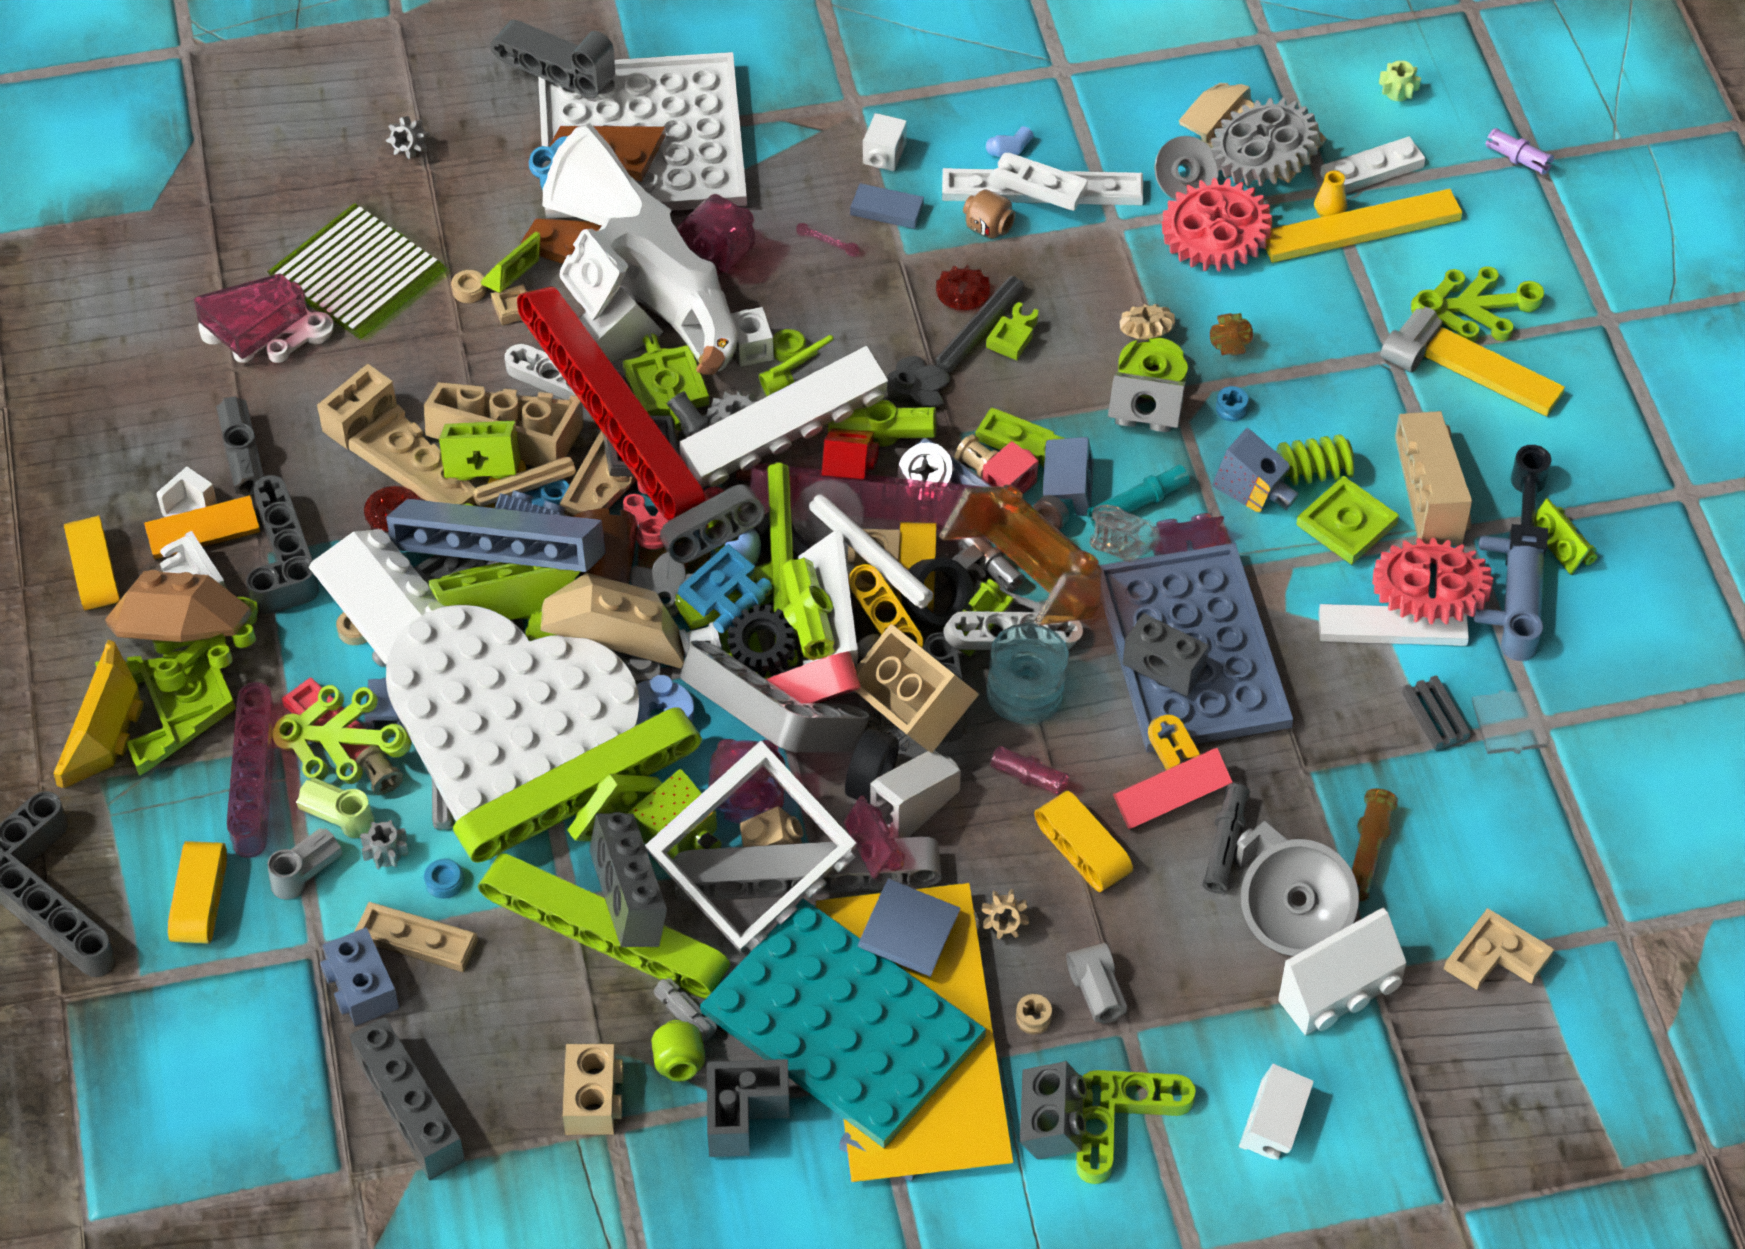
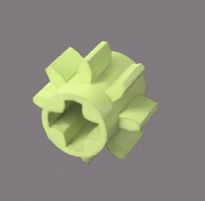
M1401 60L1395 61L1392 64L1387 63L1386 71H1381L1379 84L1383 86L1382 94L1387 95L1388 98L1394 101H1404L1407 98L1412 99L1413 91H1419L1421 78L1416 76L1418 68L1413 67L1407 61Z

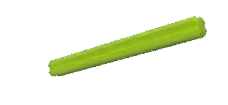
M775 463L769 465L767 469L773 610L776 612L778 608L784 613L785 606L790 602L783 579L784 571L782 566L790 559H793L789 467L782 463ZM794 629V632H795V635H796V641H797V632H796V629ZM794 649L795 657L793 661L787 660L789 665L787 668L795 666L798 662L796 649Z

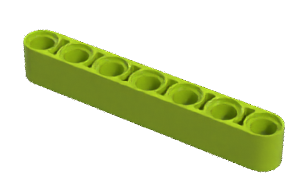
M670 708L465 814L454 824L453 832L473 862L487 861L577 814L597 791L600 781L609 774L649 776L694 752L701 744L702 737L682 708Z
M500 853L478 883V889L481 894L493 903L659 980L671 978L681 990L696 997L706 999L717 988L730 967L729 960L720 951L666 926H663L659 947H621L605 898L511 855Z

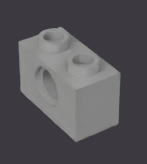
M1116 372L1113 379L1108 417L1115 418V424L1135 427L1136 422L1149 423V429L1170 432L1171 427L1178 428L1180 423L1186 382ZM1143 394L1151 395L1156 401V408L1150 412L1140 410L1137 406V398Z

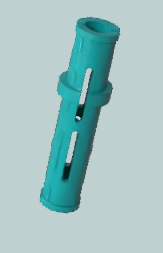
M1178 464L1156 477L1150 475L1143 479V483L1094 507L1088 508V518L1103 514L1101 517L1091 521L1092 526L1095 529H1100L1102 526L1150 502L1158 503L1164 500V495L1189 485V475L1174 479L1176 476L1187 472L1181 464Z

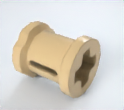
M971 434L965 437L959 444L954 458L962 464L966 463L977 471V475L982 478L983 465L995 456L998 451H990L979 443L977 436Z

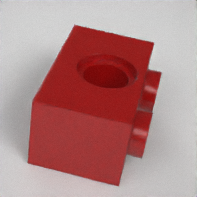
M831 428L824 439L821 475L865 479L868 471L874 470L875 464L878 462L879 442H873L874 432Z

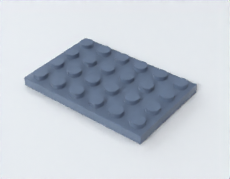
M1236 543L1094 566V577L1146 752L1155 751L1149 740L1148 727L1152 720L1162 715H1174L1179 718L1194 744L1292 728L1293 717ZM1143 613L1209 645L1206 671L1188 697L1123 665L1125 638ZM1162 722L1160 724L1162 730L1158 733L1159 738H1167L1171 745L1175 746L1171 738V733L1175 731L1174 726H1166Z

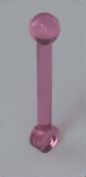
M799 223L796 227V232L800 236L809 235L845 250L849 256L855 257L860 251L857 244L853 242L846 244L809 229L806 223Z

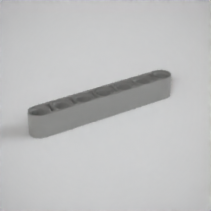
M930 837L854 840L856 848L852 853L855 858L842 871L837 872L835 868L823 878L827 884L817 894L883 890L888 878L911 888H925L936 885L942 878L938 841ZM834 842L688 850L678 853L674 858V862L709 900L784 896L838 846ZM675 882L676 896L685 901H692Z

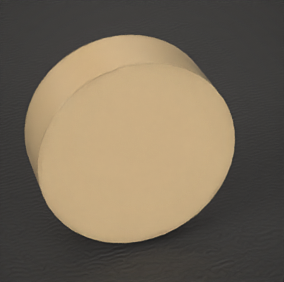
M464 270L457 273L451 282L452 293L455 299L462 303H475L481 300L487 290L481 284L484 276L475 270Z
M343 612L336 622L338 636L341 641L348 645L366 643L367 640Z

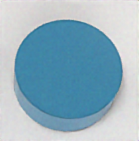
M451 859L436 860L425 870L424 880L426 889L436 898L445 899L453 897L461 891L464 885L462 868Z

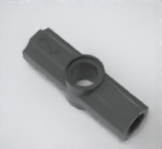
M236 396L224 398L223 402L216 406L235 493L251 497L254 496L253 487L255 482L264 477L247 401Z

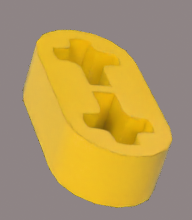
M1162 715L1151 721L1148 727L1149 740L1166 770L1180 764V759L1175 752L1179 750L1184 759L1200 755L1179 718L1174 715ZM1162 722L1166 726H1174L1175 731L1171 733V738L1175 746H1172L1167 738H1159L1158 733L1162 730L1160 725Z

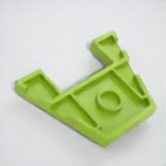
M211 647L184 669L187 678L186 684L172 692H163L158 689L154 678L155 666L164 659L177 658L185 650L165 653L163 658L142 660L141 656L127 657L126 664L136 684L143 681L146 683L163 725L162 729L126 742L139 775L152 769L236 709L221 670L211 667L207 655Z

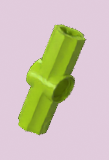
M883 399L870 407L854 409L853 414L844 421L835 423L833 420L828 423V433L831 428L874 432L873 442H879L881 447L894 444L898 438L936 437L935 407L896 408L892 402Z
M805 557L796 560L790 559L782 566L784 571L783 579L790 602L784 608L785 618L798 632L804 657L814 661L831 656L835 652L833 646L835 642L827 616L833 609L831 598L820 588L812 561Z

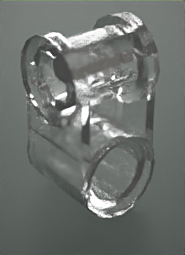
M1099 505L1093 509L1092 518L1095 520L1094 534L1090 536L1092 548L1107 552L1123 561L1132 562L1159 545L1160 533L1151 521L1125 512L1113 505Z

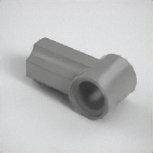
M1428 307L1416 309L1399 331L1393 330L1389 334L1382 347L1380 357L1411 373L1414 372L1423 359L1426 347L1441 329L1442 320L1439 319L1436 311Z
M319 828L291 850L282 849L274 852L267 862L273 894L280 899L286 900L299 896L304 891L306 881L342 855V848L334 835L326 828L324 830Z
M1100 943L1067 953L1066 961L1070 977L1076 987H1081L1094 1022L1110 1023L1125 1014L1127 1005L1115 978V966L1107 944Z

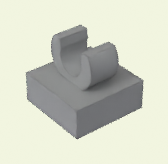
M975 544L960 551L952 558V560L958 561L968 573L972 574L976 581L985 576V571L982 567L974 563L983 555ZM936 572V575L944 584L949 582L942 572Z

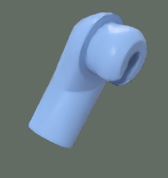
M1022 126L1014 136L997 135L987 140L986 150L992 156L1001 157L1004 153H1012L1019 156L1033 139V132L1028 127Z

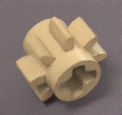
M1010 889L1008 895L1001 896L998 892L993 891L992 904H982V912L991 915L983 921L984 929L993 926L997 931V939H1000L1003 934L1008 933L1017 938L1019 924H1029V917L1020 913L1027 908V901L1021 900L1017 902L1014 898L1013 889ZM1005 908L1011 909L1012 915H1008L1006 920L999 918V914H1002Z

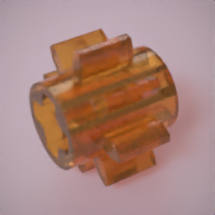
M1241 313L1218 315L1217 320L1219 324L1213 325L1210 330L1212 345L1216 349L1221 350L1222 356L1246 353L1244 345L1251 343L1253 339V329L1250 322L1242 319Z

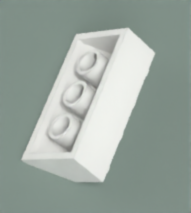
M382 529L352 532L313 560L309 566L310 570L385 664H387V658L394 641L407 625L429 611L445 607L437 601L428 583L422 579L409 560L400 552Z
M841 530L829 534L799 555L798 559L805 557L813 562L819 586L828 594L833 603L832 611L827 614L835 642L833 645L835 652L832 655L850 651L856 668L857 643ZM810 659L803 660V665L809 664L814 661Z

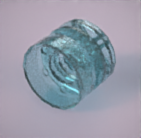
M1031 623L1012 625L1001 631L992 643L986 689L990 706L1000 716L1012 722L1024 724L1042 722L1053 716L1061 707L1069 659V651L1065 641L1055 631L1043 625Z

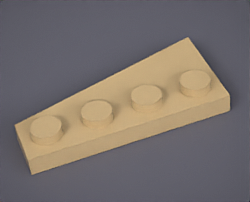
M396 405L349 439V450L423 500L461 505L465 503L474 505L476 503L473 497V489L475 487L468 480L462 481L456 478H445L441 450L435 444L430 445L423 437V431L415 422L410 423L405 417V411L399 405Z
M674 429L677 441L679 438L680 431ZM602 431L597 436L560 502V506L565 507L564 515L573 517L575 514L587 510L609 508L637 481L632 476H609Z

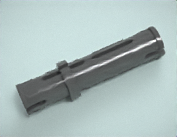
M1232 783L1228 787L1226 786L1222 809L1215 818L1217 830L1210 852L1205 879L1202 883L1206 890L1213 893H1224L1227 890L1239 833L1245 828L1246 820L1243 816L1250 790L1241 784Z

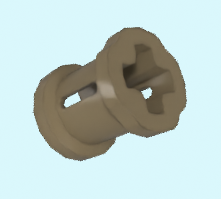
M370 746L359 754L356 762L370 779L373 792L377 795H385L395 790L401 784L403 773L397 767H393L387 758L388 754L379 746Z

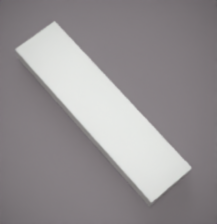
M1320 604L1318 611L1319 636L1322 642L1467 646L1469 639L1467 614L1464 613L1463 621L1461 622L1454 617H1449L1448 624H1445L1440 618H1436L1433 624H1429L1426 617H1422L1418 622H1414L1413 614L1402 618L1400 617L1401 609L1389 611L1388 606Z

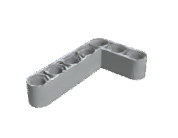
M694 640L690 642L680 678L780 748L792 752H854L865 732L870 717L868 712L849 704L800 703L719 647L704 641Z

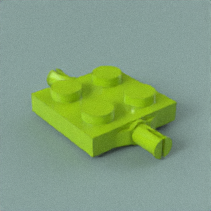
M650 333L651 341L648 334L643 337V343L647 352L640 357L623 361V371L631 391L647 413L651 416L671 415L675 429L681 431L680 421L666 403L679 393L685 391L690 401L698 408L709 405V395L701 374L696 370L698 366L688 345L674 349H661L657 336Z

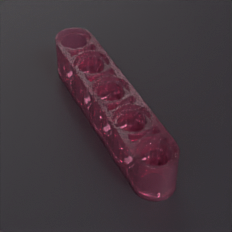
M260 682L248 683L238 693L227 812V829L233 850L237 855L246 858L255 857L265 849L275 743L273 740V728L276 724L277 716L271 690L267 685Z

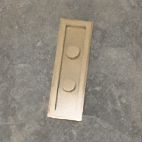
M368 902L355 931L367 927L376 947L460 972H464L478 942L477 933L372 902Z

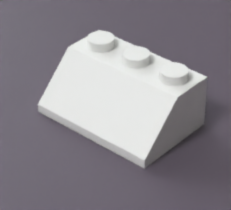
M1384 907L1286 960L1278 1001L1305 1036L1317 1029L1324 1031L1330 1028L1337 1021L1338 1017L1349 1011L1356 1013L1362 1010L1372 998L1381 993L1384 995L1391 994L1402 984L1407 962L1389 914Z

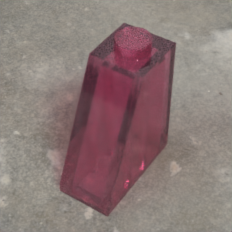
M281 273L203 294L193 299L199 323L241 359L246 358L307 315L304 290L297 282H290Z

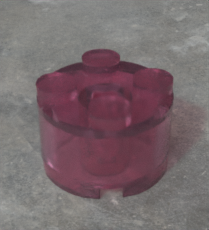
M712 194L705 199L677 227V231L687 247L699 258L712 262L716 267L718 276L722 272L727 273L755 244V231L752 225L754 217L752 213L744 207L739 208L736 204L722 198L718 194Z
M733 739L720 741L717 745V750L710 758L708 788L759 742L749 740L735 741ZM762 740L786 767L783 756L778 752V746L769 740ZM762 767L719 805L717 809L725 813L724 819L734 823H742L777 806L782 809L784 805V788Z

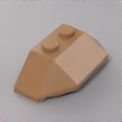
M149 570L144 571L105 621L117 637L187 642L209 639L222 633L224 636L236 635L252 612L249 606L209 575Z

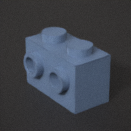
M367 927L322 945L326 960L320 962L323 974L328 984L336 983L339 991L334 993L338 1008L342 1015L350 1014L354 1026L399 1009L395 988Z

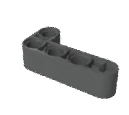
M510 20L490 43L491 51L499 60L587 98H595L615 75L612 42L606 35L598 31H591L578 46L521 21Z
M264 476L255 482L253 489L258 513L275 562L253 569L246 578V584L250 599L257 602L258 612L271 614L314 600L319 593L317 577L309 568L313 560L285 482L278 476Z

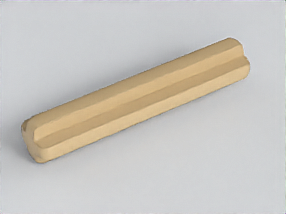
M563 457L517 473L516 475L474 488L473 497L476 504L483 507L497 502L500 493L511 496L513 490L523 493L572 476L576 473L575 465L571 457Z

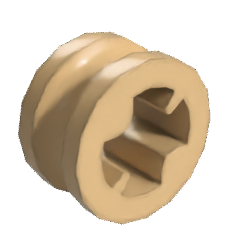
M1030 994L1021 998L1016 1009L1018 1027L1025 1033L1032 1035L1041 1034L1046 1031L1050 1026L1052 1014L1051 1003L1048 999L1038 994ZM1033 1009L1035 1013H1041L1040 1019L1035 1020L1032 1015L1027 1016V1011Z

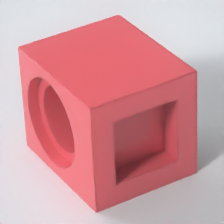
M1011 441L983 465L982 479L1014 502L1037 483L1038 460L1029 450L1022 449Z

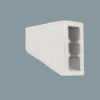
M621 286L598 319L592 320L587 311L579 318L611 363L645 345L643 343L645 335L648 334L651 341L650 333L655 334L657 337L663 333L659 326Z
M935 750L933 753L927 751L876 778L870 783V825L886 838L910 837L960 791L961 770L956 762L948 756L943 757Z

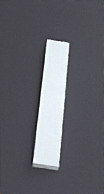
M943 168L942 201H966L969 196H975L979 191L988 189L1009 199L1011 203H1049L1008 188L1004 190L993 188L988 178L994 169ZM1065 171L1088 179V188L1079 204L1141 206L1143 204V173Z

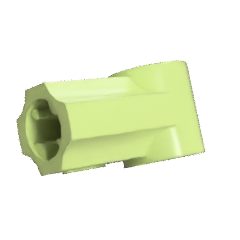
M316 778L306 780L300 788V794L296 802L298 809L340 826L343 833L348 837L361 838V834H368L369 829L372 827L371 823L374 822V817L369 800L363 791L358 789L342 790Z

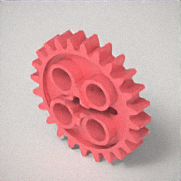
M1213 178L1209 186L1200 180L1199 188L1197 189L1187 185V194L1176 192V201L1169 200L1168 210L1163 211L1162 234H1164V243L1169 245L1171 254L1178 253L1180 262L1190 258L1191 268L1199 262L1203 263V271H1207L1212 264L1216 266L1218 272L1221 271L1223 264H1228L1231 269H1235V261L1237 260L1246 265L1248 264L1247 255L1257 258L1258 248L1265 249L1266 239L1271 238L1272 215H1270L1269 204H1264V196H1255L1254 187L1244 191L1243 182H1239L1233 187L1228 178L1223 185H1219L1216 178Z
M1417 538L1416 545H1412L1404 540L1402 549L1392 545L1390 553H1381V560H1376L1372 584H1374V594H1380L1379 602H1389V611L1401 609L1400 617L1403 618L1413 614L1414 622H1418L1422 617H1426L1429 624H1433L1436 618H1440L1445 624H1448L1449 617H1454L1461 622L1463 621L1464 613L1474 617L1476 609H1484L1485 602L1490 601L1493 577H1491V568L1485 567L1486 560L1484 558L1476 559V551L1464 553L1463 544L1453 548L1450 547V540L1440 545L1437 544L1435 538L1430 540V544H1425L1422 539ZM1430 563L1436 564L1435 598L1429 597Z

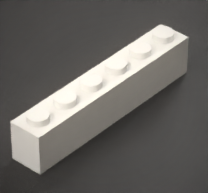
M865 346L680 441V455L702 488L709 484L711 487L718 486L729 478V474L741 468L742 471L749 470L761 461L760 458L771 452L774 455L780 454L792 445L791 442L802 436L805 439L813 437L822 430V426L833 420L835 423H839L850 417L854 409L864 404L866 407H870L878 403L886 393L888 380L868 347Z

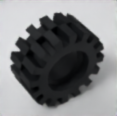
M754 605V612L749 613L746 608L741 611L744 618L741 620L735 616L732 620L734 627L729 626L728 629L730 638H727L732 656L754 672H758L762 677H766V671H771L772 676L777 675L776 668L781 666L785 670L789 666L787 660L793 661L795 657L794 649L797 650V641L794 629L785 618L783 611L778 608L774 612L771 605H765V610H761L759 605ZM763 629L772 631L776 635V643L772 649L759 653L749 647V639L753 633Z

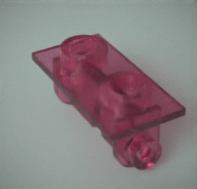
M1203 513L1191 517V521L1178 523L1177 519H1166L1157 522L1156 527H1153L1148 534V539L1157 538V541L1152 542L1154 555L1188 551L1186 545L1188 540H1191L1193 550L1225 545L1224 531L1217 530L1223 522L1224 516L1213 517L1212 513Z
M861 795L843 823L851 838L856 842V848L872 878L876 879L883 868H890L891 871L902 869L905 855L899 849L895 839L888 838L891 832L882 817L880 808L868 804L865 796Z

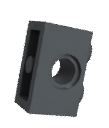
M1143 613L1125 638L1123 665L1188 697L1206 671L1209 645Z

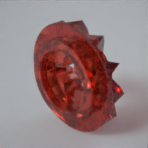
M967 264L964 269H958L953 265L949 272L942 271L940 279L936 280L937 297L944 305L955 310L975 309L984 304L990 295L989 277L983 276L981 268L971 270ZM961 282H966L968 286L963 289V293H960L959 286Z
M402 486L381 488L367 499L364 505L365 520H367L372 530L382 529L387 534L389 531L386 508L395 510L406 499L420 500L417 494Z

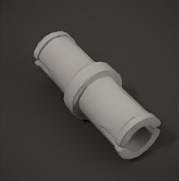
M971 529L961 537L962 541L959 542V547L965 549L975 544L983 554L976 561L985 571V574H990L1006 591L1013 592L1022 584L1021 580H1024V575L1018 572L1004 558L1003 551L998 547L993 548L978 534V531Z

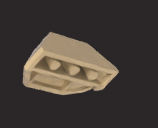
M585 573L547 597L542 604L541 631L563 637L587 638L608 649L677 668H682L684 664V648L679 633L680 629L655 591Z

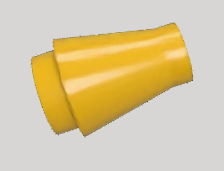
M1333 170L1325 174L1323 184L1314 200V207L1320 217L1343 213L1347 209L1344 185L1345 176L1339 171Z

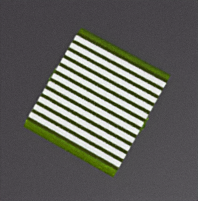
M353 203L267 272L283 286L293 289L294 294L306 301L307 305L317 312L328 314L335 323L360 340L447 269L436 258L409 241L406 236L396 229L390 228L372 214Z

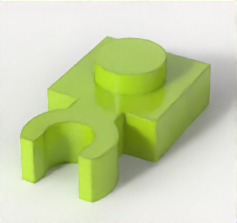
M1016 303L1012 310V319L1004 316L1001 317L986 339V348L1017 361L1033 338V328L1038 323L1039 310L1034 309L1032 314L1024 316L1021 315L1023 303Z

